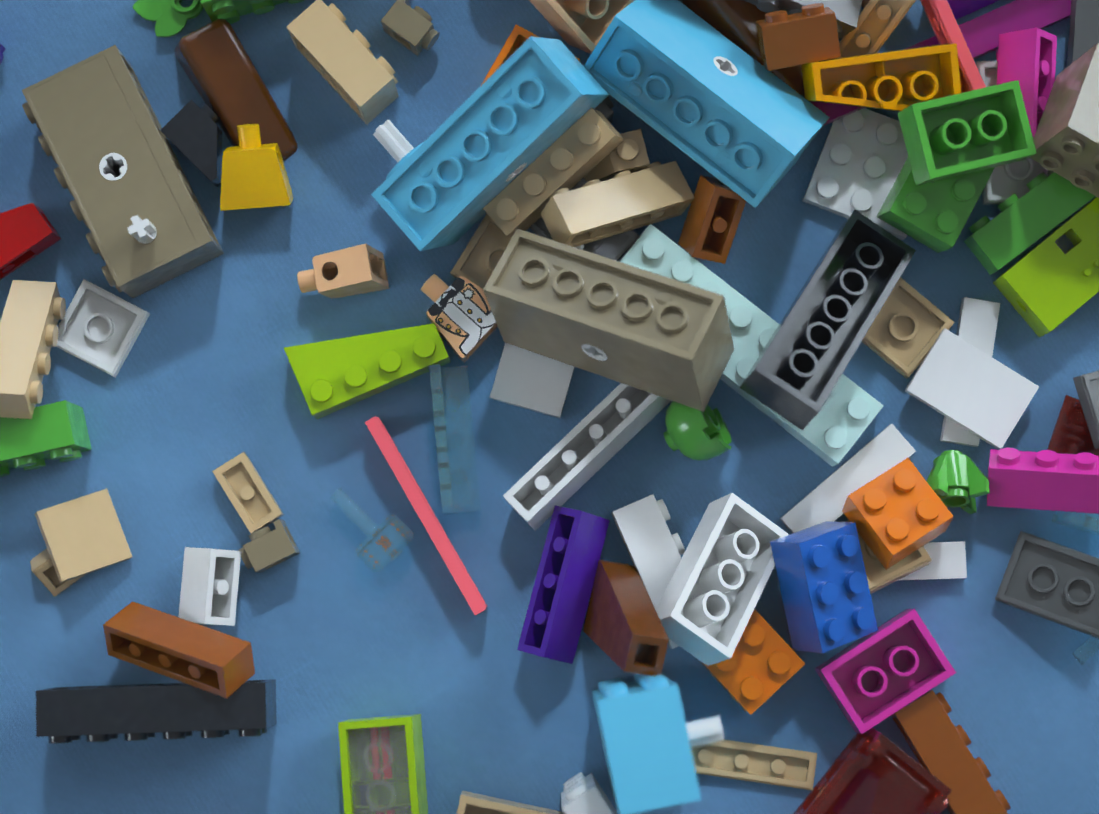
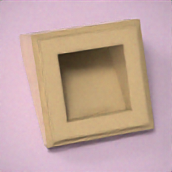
M47 548L30 561L32 572L54 597L83 577L80 576L60 583Z

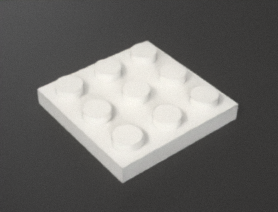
M866 108L834 121L803 202L847 219L856 210L895 237L904 240L907 236L905 233L876 217L908 158L900 121Z

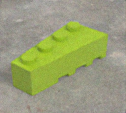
M435 323L284 347L310 412L316 419L451 362Z

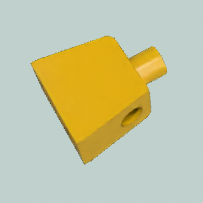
M259 124L237 126L239 146L227 147L223 151L220 211L290 205L293 201V193L278 143L261 144Z

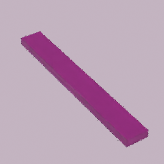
M1015 0L958 26L973 59H976L998 49L999 34L1035 27L1044 29L1069 18L1071 14V0ZM935 35L905 49L940 44ZM809 101L830 117L824 126L865 108Z

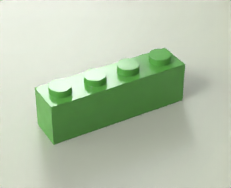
M1043 171L1026 184L1030 191L1019 199L1014 193L997 207L1001 211L999 215L991 221L985 215L968 229L972 235L964 240V242L987 272L992 275L1093 199L1095 195L1074 186L1071 181L1055 172L1047 176Z

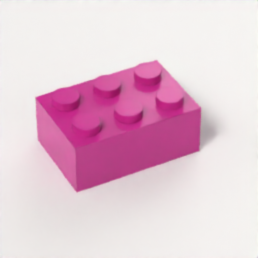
M905 609L879 626L878 631L862 637L814 668L853 730L860 734L865 733L956 674L954 668L915 609Z

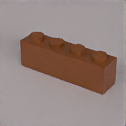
M133 601L103 624L108 655L224 698H228L255 674L251 642Z
M929 690L891 715L950 814H1008L1006 811L1011 809L1010 804L999 789L994 791L987 780L991 776L990 771L980 757L974 759L967 747L971 744L970 738L960 724L954 726L948 716V713L952 711L951 707L940 692L935 694L933 690Z

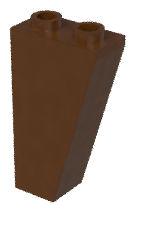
M599 560L583 631L624 672L650 676L661 675L669 638L636 567L630 564Z

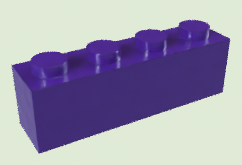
M554 506L517 650L573 664L610 520L584 511Z

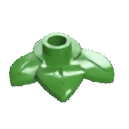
M137 0L133 4V9L142 18L156 22L155 34L157 37H172L180 33L185 27L187 20L197 17L204 7L200 0H193L192 5L186 8L181 6L182 0Z

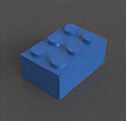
M826 521L770 542L793 650L825 653L878 631L856 522Z

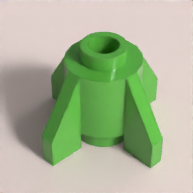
M947 450L934 459L933 468L927 483L946 507H961V509L969 514L977 513L975 497L990 494L988 478L971 458L962 454L961 451Z

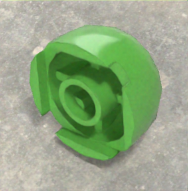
M674 401L671 402L666 410L665 424L667 431L663 435L668 446L673 451L679 449L684 456L699 461L713 459L731 450L732 447L728 444L732 442V438L717 407L712 410L707 405L703 412Z

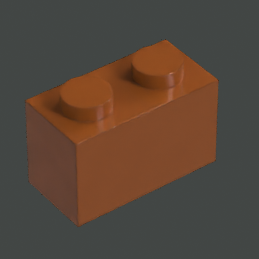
M816 3L801 7L802 12L787 15V11L781 10L765 14L764 20L756 21L762 65L767 71L841 57L835 12L829 7L824 8L823 3Z
M700 175L694 193L695 198L691 202L678 244L692 257L725 264L746 201L720 180Z

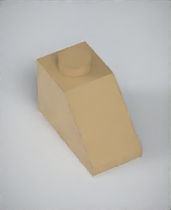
M641 129L621 133L620 135L625 140L584 178L588 182L594 179H600L602 182L612 179L622 171L630 170L631 173H634L649 166L650 162Z

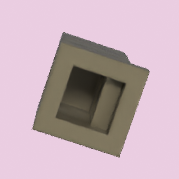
M397 0L381 20L383 31L416 56L423 49L428 51L440 35L434 29L433 23H431L432 17L419 6H415L412 9L409 0Z
M278 519L274 521L273 524L276 529L273 531L267 526L249 535L251 542L243 545V548L238 550L241 551V559L247 569L253 567L255 572L262 573L300 553L284 520Z

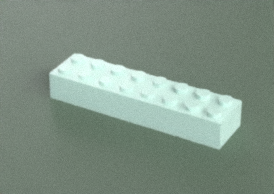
M649 224L621 259V263L723 295L734 351L720 379L832 467L840 463L884 405L842 373L820 412L801 430L739 388L779 324L652 224Z

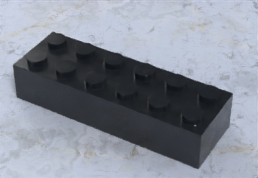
M854 210L834 236L739 388L803 430L820 412L916 250Z
M276 679L247 680L228 698L186 683L53 687L36 690V737L48 736V743H70L72 740H81V735H86L87 742H104L118 738V734H124L125 741H137L155 737V733L163 732V739H183L186 736H192V731H201V738H218L230 734V730H239V737L261 736L263 733H267V728L277 724Z

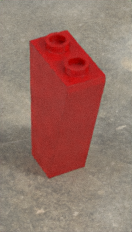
M33 202L0 213V280L61 240V237L42 209Z

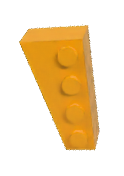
M957 43L830 59L801 65L805 99L808 101L902 111L912 104L961 93Z

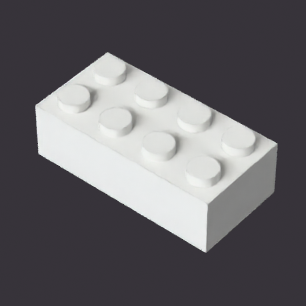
M733 493L709 503L656 608L668 638L707 666L731 659L775 566L770 542L789 534Z

